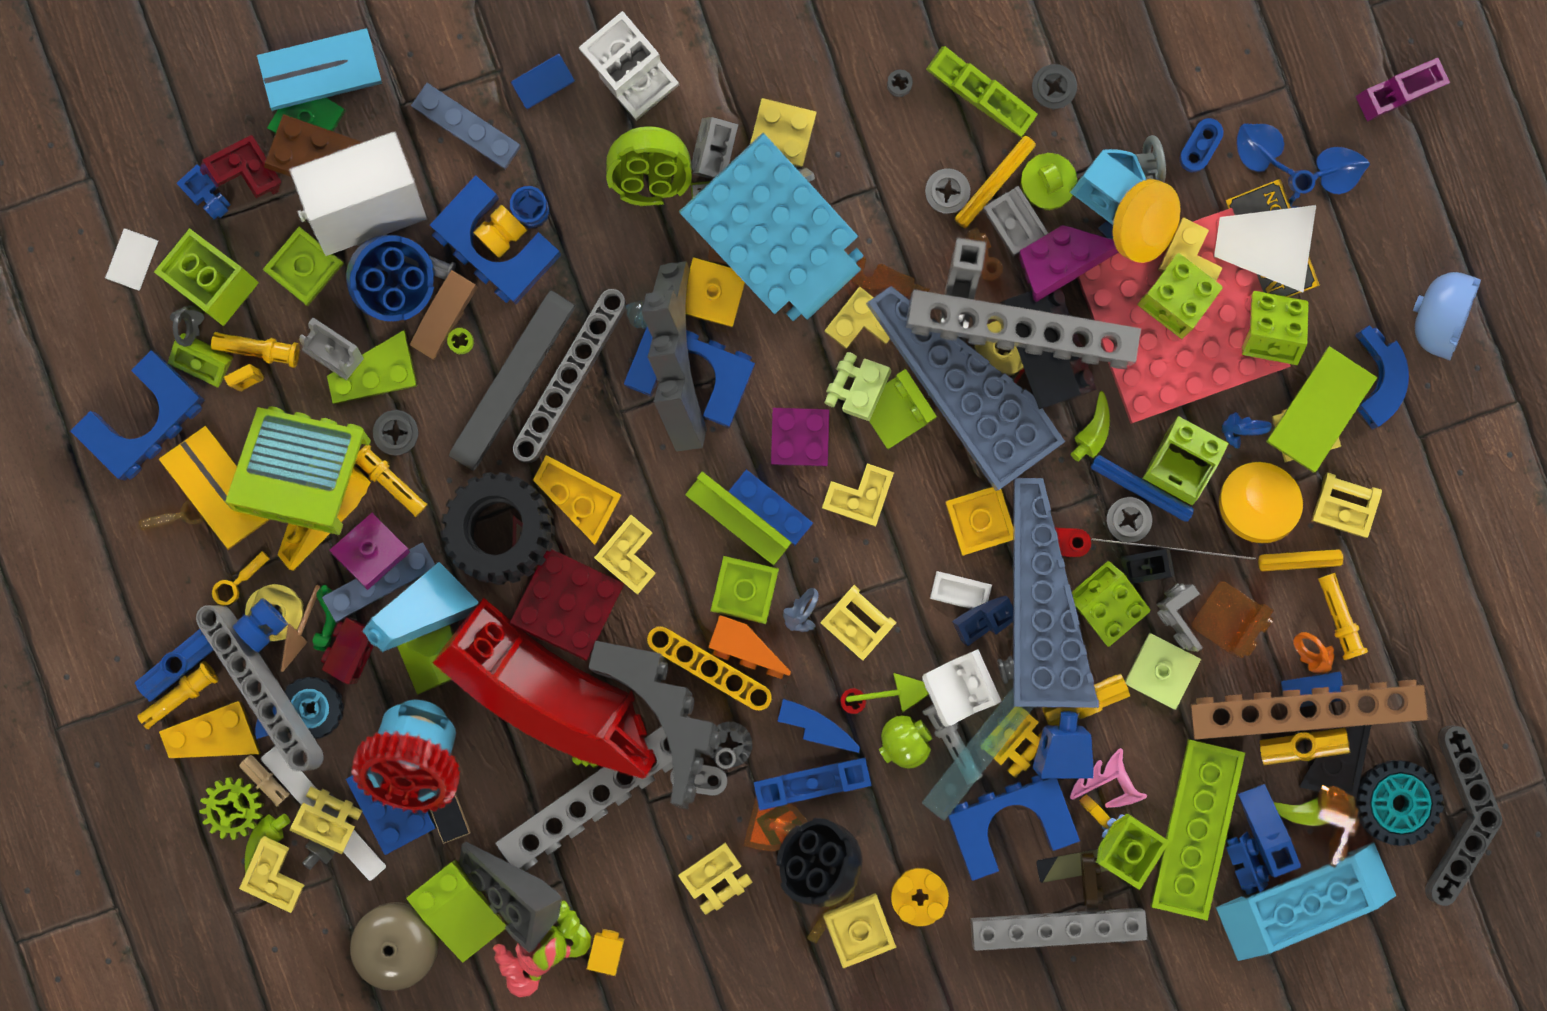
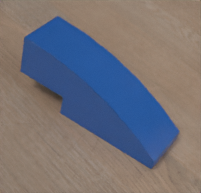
M786 699L782 700L778 722L805 728L803 740L859 753V745L833 721L802 704Z

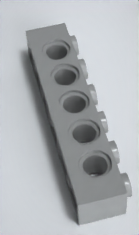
M1142 908L970 918L972 947L975 951L1147 940L1146 913Z

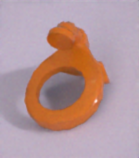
M1301 632L1295 636L1293 640L1294 647L1301 656L1300 661L1308 664L1309 671L1315 674H1327L1332 670L1335 656L1333 646L1326 648L1317 637L1307 632ZM1302 639L1312 640L1318 646L1320 653L1315 654L1309 651L1304 646Z

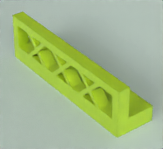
M704 472L700 473L696 482L685 494L773 566L792 543Z

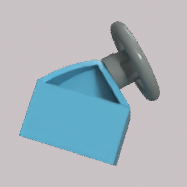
M1154 135L1148 136L1143 144L1141 154H1133L1123 150H1103L1087 168L1070 193L1113 225L1120 202L1133 186L1148 179H1155L1165 183L1166 161L1160 140Z

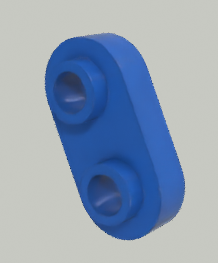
M1207 118L1200 121L1195 127L1179 157L1180 164L1186 171L1199 172L1208 164L1223 138V127L1217 120ZM1204 130L1211 131V139H1206L1203 136ZM1190 154H1195L1198 157L1197 163L1190 162Z

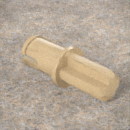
M252 755L245 758L239 765L257 785L255 788H260L274 802L276 807L290 795L272 776L274 773H269Z

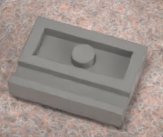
M1019 186L983 207L985 214L1012 256L1048 234Z

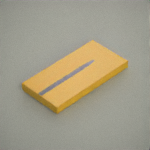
M206 426L159 458L161 464L227 550L271 520L233 511L225 502L237 466Z

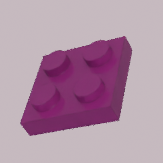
M773 408L771 465L827 467L829 409Z

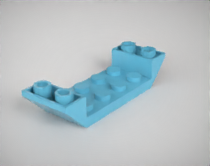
M1372 842L1347 853L1348 856L1251 897L1245 899L1241 896L1215 907L1237 961L1280 950L1374 911L1396 896L1375 843Z

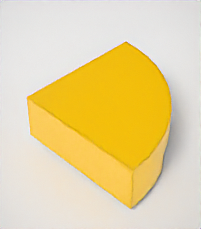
M1085 794L1079 800L1080 804L1103 828L1108 829L1107 822L1111 818L1092 798Z

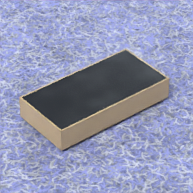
M456 793L451 802L446 804L444 808L438 807L436 811L431 810L443 844L471 833Z

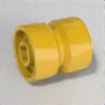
M500 205L490 215V222L484 221L473 232L498 258L510 248V241H517L527 231L503 205Z

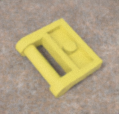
M1327 472L1322 482L1320 495L1311 521L1368 538L1382 490L1375 487L1368 489L1336 478V475ZM1332 489L1366 499L1367 506L1363 507L1330 496Z
M853 585L820 623L863 661L897 622L891 617L887 618L859 593L860 589ZM851 601L880 626L876 633L846 608Z

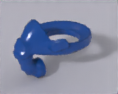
M1235 412L1224 421L1221 430L1230 445L1240 448L1241 439L1239 436L1234 437L1233 433L1239 435H1262L1271 431L1272 424L1267 421L1251 420L1250 417L1241 419L1238 413Z

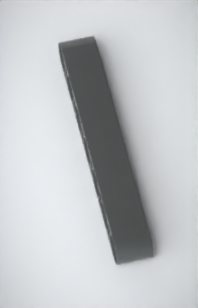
M552 290L547 294L450 451L449 457L472 471L478 467L576 307L575 304Z

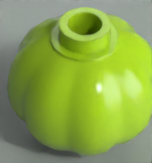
M896 716L890 719L883 727L881 733L883 747L879 748V751L887 763L892 761L902 768H916L927 760L931 751L928 742L933 738L922 720L915 722L910 716Z

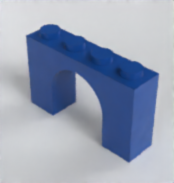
M475 175L430 224L431 228L435 231L432 236L443 246L447 243L456 250L453 255L462 264L466 265L468 262L476 268L474 274L484 284H487L489 281L497 287L494 293L505 303L511 300L514 304H517L558 260L561 253L538 232L517 256L508 261L492 262L481 257L476 252L473 244V232L479 220L499 200V197Z
M647 327L624 385L651 397L658 380L648 360L652 336ZM686 330L688 353L696 354L706 359L713 367L716 376L715 387L703 417L730 428L754 370L755 363L751 362L752 357L740 351H736L735 355L724 351L726 346L712 340L709 341V344L698 340L699 335Z
M152 350L131 370L154 393L159 404V416L151 431L139 438H123L98 413L89 411L70 430L118 479L124 481L127 478L129 480L133 479L141 471L142 467L140 465L147 458L150 460L162 450L160 445L167 438H174L182 430L180 425L187 418H194L202 410L200 405L205 401L158 353Z
M1039 775L1031 777L1032 783L1022 786L1021 782L1006 786L1005 793L995 796L994 792L979 796L978 803L968 806L967 802H963L951 807L952 812L948 813L947 817L972 881L999 871L988 841V826L993 816L1007 806L1021 805L1035 812L1052 851L1080 841L1057 778H1041Z

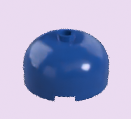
M396 235L376 236L364 242L353 253L346 272L347 288L354 303L367 315L382 321L407 320L418 314L429 302L434 290L432 269L434 267L426 251L416 242ZM404 256L414 259L418 262L419 266L416 267L404 262Z

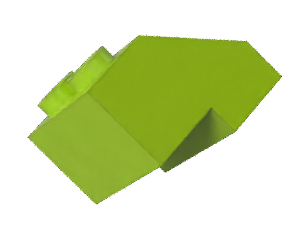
M1178 416L1167 430L1142 479L1193 505L1218 467L1229 443ZM1172 443L1207 462V465L1198 466L1194 460H1188L1181 453L1171 451L1169 445Z

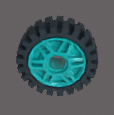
M1402 760L1386 761L1375 765L1376 767L1370 768L1366 772L1365 777L1360 779L1356 800L1354 799V805L1357 809L1355 811L1356 816L1360 819L1362 827L1367 830L1366 832L1379 841L1397 846L1415 844L1417 841L1427 838L1429 833L1432 834L1435 830L1434 826L1439 824L1441 820L1439 817L1440 812L1443 813V806H1441L1443 795L1440 794L1439 790L1441 788L1435 782L1432 774L1417 764ZM1401 795L1404 798V806L1400 810H1395L1393 800L1396 796Z

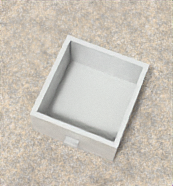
M395 132L290 169L305 209L298 211L300 219L304 222V219L308 218L325 256L361 244L376 236L385 235L427 220Z

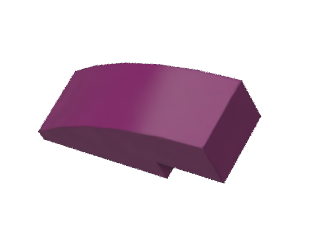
M1436 58L1370 87L1355 97L1368 122L1444 87L1450 81L1439 58Z

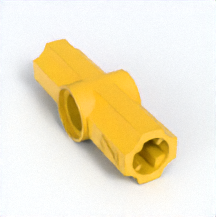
M1114 675L1094 684L1097 699L1099 700V708L1042 707L1046 721L1049 725H1060L1062 711L1076 712L1079 719L1102 711L1105 706L1130 697L1128 687L1122 675Z
M1340 728L1313 733L1301 732L1293 736L1260 740V751L1263 765H1271L1298 760L1310 761L1319 757L1350 753L1347 729ZM1302 740L1312 742V749L1306 754L1299 753L1297 750V746Z

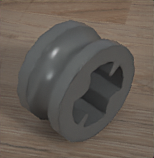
M901 69L893 71L887 81V89L890 94L895 97L906 96L913 84L911 75ZM896 77H900L901 80L906 79L908 84L905 83L904 90H900L898 86L893 87L892 83H895Z
M1008 656L1005 661L997 659L1004 684L1008 683L1009 679H1013L1012 656Z

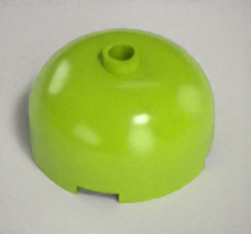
M645 126L629 130L615 140L608 152L606 160L608 187H612L614 191L620 194L621 200L639 206L664 204L662 198L673 197L677 194L681 196L690 186L692 170L689 151L677 135L666 129ZM643 173L649 175V191L656 197H645L636 193L644 187ZM674 175V179L671 184V176Z

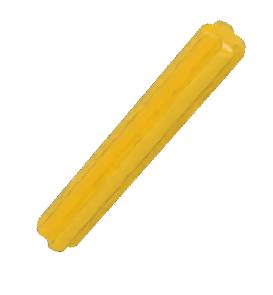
M1024 136L958 213L955 221L961 227H968L1035 148L1036 144L1031 138Z

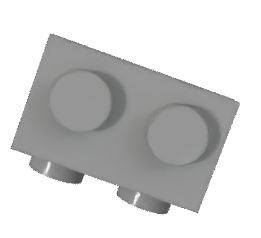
M1176 584L1164 593L1167 597L1156 604L1160 609L1157 614L1166 626L1170 625L1177 634L1174 635V638L1183 650L1186 648L1187 650L1198 652L1202 649V646L1177 610L1200 593L1194 585Z

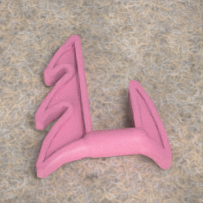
M1120 748L1109 759L1103 774H1101L1102 761L1099 760L1093 767L1094 777L1088 778L1085 786L1083 785L1084 778H1078L1070 794V799L1073 800L1117 778L1125 794L1105 803V807H1121L1145 799L1147 795L1138 792L1134 788L1122 761L1123 749Z

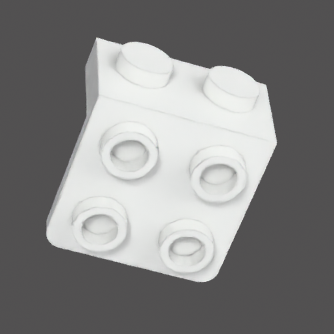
M979 650L953 659L923 675L926 690L945 727L1002 702Z

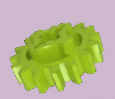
M232 777L226 778L225 785L221 780L215 782L216 790L211 787L206 789L210 796L209 798H201V802L206 804V808L200 810V814H207L208 818L202 823L204 825L210 823L213 825L210 830L211 834L219 830L221 831V839L226 838L228 833H230L231 839L235 840L238 839V832L244 837L249 835L247 827L251 829L258 827L254 819H261L263 817L261 813L257 812V809L263 807L264 803L256 801V798L261 795L260 792H251L254 784L250 783L243 786V778H238L234 784ZM231 789L228 797L225 799L217 798L221 792ZM243 795L247 797L250 807L244 802ZM234 802L233 807L241 812H235L230 815V809L223 805ZM214 810L218 812L221 818L220 822L217 820ZM236 819H247L242 825L233 827Z

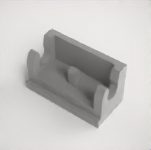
M312 318L308 323L311 329L309 335L306 337L301 334L299 338L303 346L302 351L347 380L364 359L356 345L315 318Z

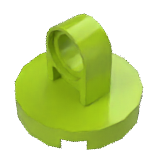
M1045 153L1037 155L1027 163L1022 172L1020 185L1024 196L1030 204L1044 210L1061 208L1070 201L1073 196L1070 191L1077 183L1075 168L1069 160L1059 154Z

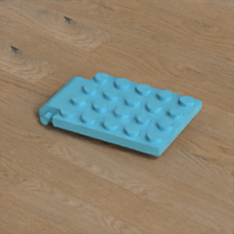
M764 133L753 141L679 211L774 314L790 301L794 306L786 314L792 321L796 320L801 314L808 320L861 271V268L856 263L864 255L856 247L849 255L844 251L858 235Z

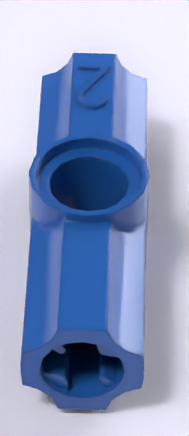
M201 629L175 650L164 655L158 664L135 682L139 692L149 702H152L179 678L187 675L196 664L213 651L212 646ZM174 657H178L182 661V668L177 673L170 667L171 660Z

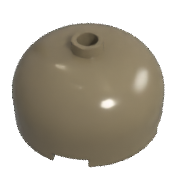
M400 902L382 904L365 914L356 925L350 941V955L358 974L370 985L389 991L406 989L422 980L433 967L438 953L437 935L423 921L412 905ZM385 946H392L394 954L392 955L387 949H384Z

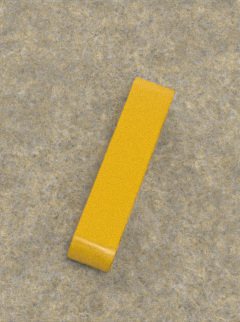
M656 627L649 632L647 641L653 651L660 653L665 658L751 709L757 711L764 710L770 705L771 693L763 684L668 628ZM658 631L665 632L669 637L668 644L663 648L656 647L653 643V636ZM689 646L692 649L693 658L689 662H682L678 659L677 652L680 647ZM707 660L714 661L718 666L717 673L712 677L705 676L702 672V664ZM738 675L742 679L743 685L740 690L731 691L727 688L726 680L729 676ZM756 689H761L767 694V701L761 706L754 705L750 698L751 693Z

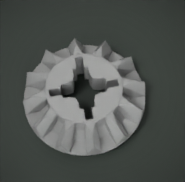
M941 169L932 174L927 181L925 187L926 200L934 210L943 214L956 213L969 200V182L957 170ZM948 180H951V190L960 194L950 195L947 203H945L944 194L935 189H944L946 184H948Z
M1133 497L1119 499L1110 507L1106 522L1109 532L1119 541L1132 543L1143 539L1149 533L1152 526V514L1149 507L1143 501ZM1122 509L1128 515L1140 514L1133 521L1136 531L1129 525L1119 527L1125 519Z

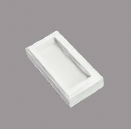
M936 571L930 599L973 609L988 602L992 585Z

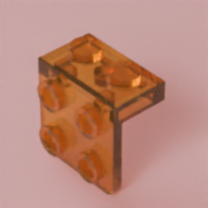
M1221 581L1216 585L1192 621L1191 626L1195 631L1234 657L1243 658L1244 655L1250 656L1256 648L1258 642L1255 639L1260 631L1264 633L1271 625L1273 618L1270 616L1274 610L1265 604L1256 603L1227 582Z
M1322 785L1318 794V819L1337 825L1329 845V866L1335 868L1338 861H1344L1346 857L1348 837H1353L1356 833L1359 820H1356L1358 808H1355L1354 796L1346 794L1344 790L1338 787L1331 786L1328 788Z

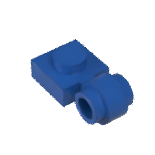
M198 164L177 182L178 186L197 206L205 199L207 204L203 208L214 220L218 216L221 218L229 211L227 208L231 204L220 192L217 195L212 193L218 187L214 185L207 174L202 175Z

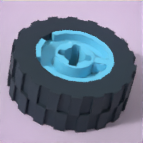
M305 677L295 680L294 683L286 687V696L314 739L328 736L339 726L338 723L343 718L344 703L342 704V695L338 693V688L335 685L319 677ZM309 703H315V713L310 714L307 712L306 706Z

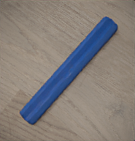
M1100 455L1096 456L1093 460L1091 468L1094 471L1184 522L1189 521L1192 517L1194 509Z

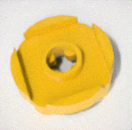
M913 868L907 870L897 879L892 887L891 902L895 912L903 921L914 926H927L934 923L943 916L948 905L949 895L945 883L937 874L929 869ZM917 889H922L923 894H928V899H925L922 905H918L917 901L912 900V895H916Z

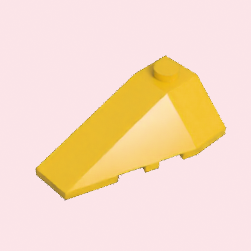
M318 449V452L336 455L331 451ZM314 457V458H313L314 460H319V461H323V462H327V463H332V464H336V465H341V466H342V464H343V463H341V462H336V461L327 460V459H323V458H318V457ZM309 465L310 468L336 474L340 473V471ZM355 466L353 467L337 516L341 522L358 506L371 483ZM305 473V476L337 482L336 479ZM307 482L306 485L309 487L322 489L326 491L334 490V488L327 487ZM288 524L278 556L288 569L294 570L330 533Z

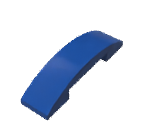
M865 758L839 762L753 782L759 810L871 786Z

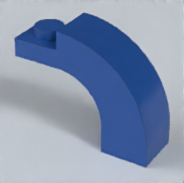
M1369 325L1355 336L1376 362L1378 382L1374 391L1361 402L1357 411L1368 425L1374 429L1393 416L1402 404L1408 388L1409 371L1405 354L1399 343L1394 341L1386 346L1383 334L1377 328H1372Z

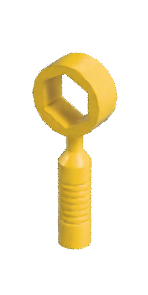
M261 551L256 558L239 572V576L234 582L229 580L217 582L212 589V597L215 602L225 606L235 603L239 598L238 585L242 581L248 580L270 559L264 551ZM223 584L230 585L233 589L234 596L228 602L219 599L217 590Z

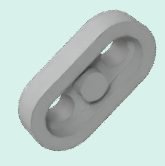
M703 765L701 773L695 777L693 786H696V793L706 795L722 793L727 786L726 773L719 767ZM673 769L670 775L672 784L674 782ZM711 775H715L719 779L718 784L715 786H711L708 783V777Z

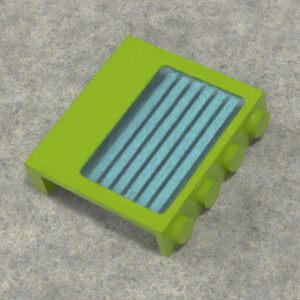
M269 406L268 409L257 407L225 502L236 512L340 535L343 524L337 516L361 444L370 445L371 440L364 432V429L358 425L347 424V427L337 425L335 421L327 418H321L318 421L300 412H295L294 415H291L273 406Z

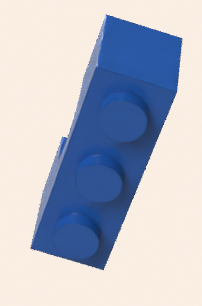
M747 469L728 491L792 542L794 546L797 545L813 525L812 521Z

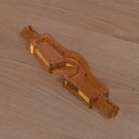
M864 257L856 263L861 268V271L851 279L857 286L868 290H886L892 286L905 297H908L913 290L930 291L928 288L915 284L913 277L902 274L884 264H878L873 276L866 277L863 274L866 258Z

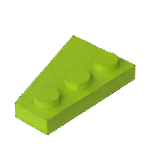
M405 330L362 355L364 359L347 380L334 372L327 375L333 404L417 386Z

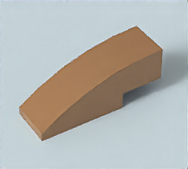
M451 270L423 317L410 346L435 360L447 341L449 333L454 330L463 316L464 309L478 287Z

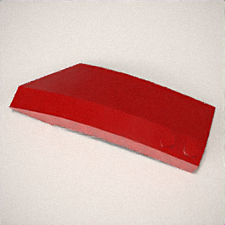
M485 598L478 603L433 661V664L494 714L533 738L579 760L641 779L648 775L656 760L653 749H648L644 737L647 735L641 715L635 713L632 702L635 700L632 690L628 693L607 684L556 656L522 630L510 625V620Z

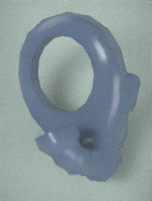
M808 589L800 599H795L793 607L783 610L785 625L791 631L807 632L815 628V624L807 618L813 612L818 601L819 593L816 589ZM812 598V601H811L809 607L807 608V610H806L805 613L803 614L804 609H805L807 603H808L809 600Z

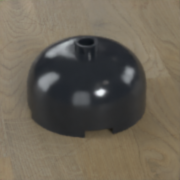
M813 818L812 821L801 826L796 825L787 834L778 852L776 866L780 867L782 881L780 886L791 899L808 906L829 907L840 903L855 889L862 873V852L856 838L845 827L823 818Z

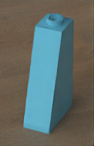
M438 562L375 615L363 632L373 645L384 652L466 618L479 602Z

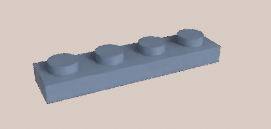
M428 83L425 84L411 105L413 109L505 170L521 148L519 143Z
M422 542L409 549L410 553L369 590L357 579H354L323 596L322 598L335 622L341 621L414 581L434 567L435 563L424 543Z

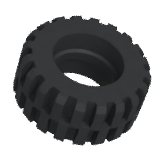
M485 473L483 478L473 477L467 480L469 485L465 488L460 485L454 491L458 494L455 499H448L445 505L449 508L447 514H442L441 523L445 524L444 530H441V539L446 542L444 549L447 555L452 557V562L466 574L479 581L491 582L496 585H505V582L516 583L521 581L520 577L524 575L529 577L535 573L533 568L538 564L542 566L546 559L543 556L546 551H551L553 543L550 542L551 536L555 535V527L551 523V520L554 519L553 514L548 509V503L544 497L524 480L512 477L507 473H499V475ZM493 504H510L518 510L523 521L522 533L518 542L509 551L500 555H490L483 552L474 540V526L477 518L482 511Z

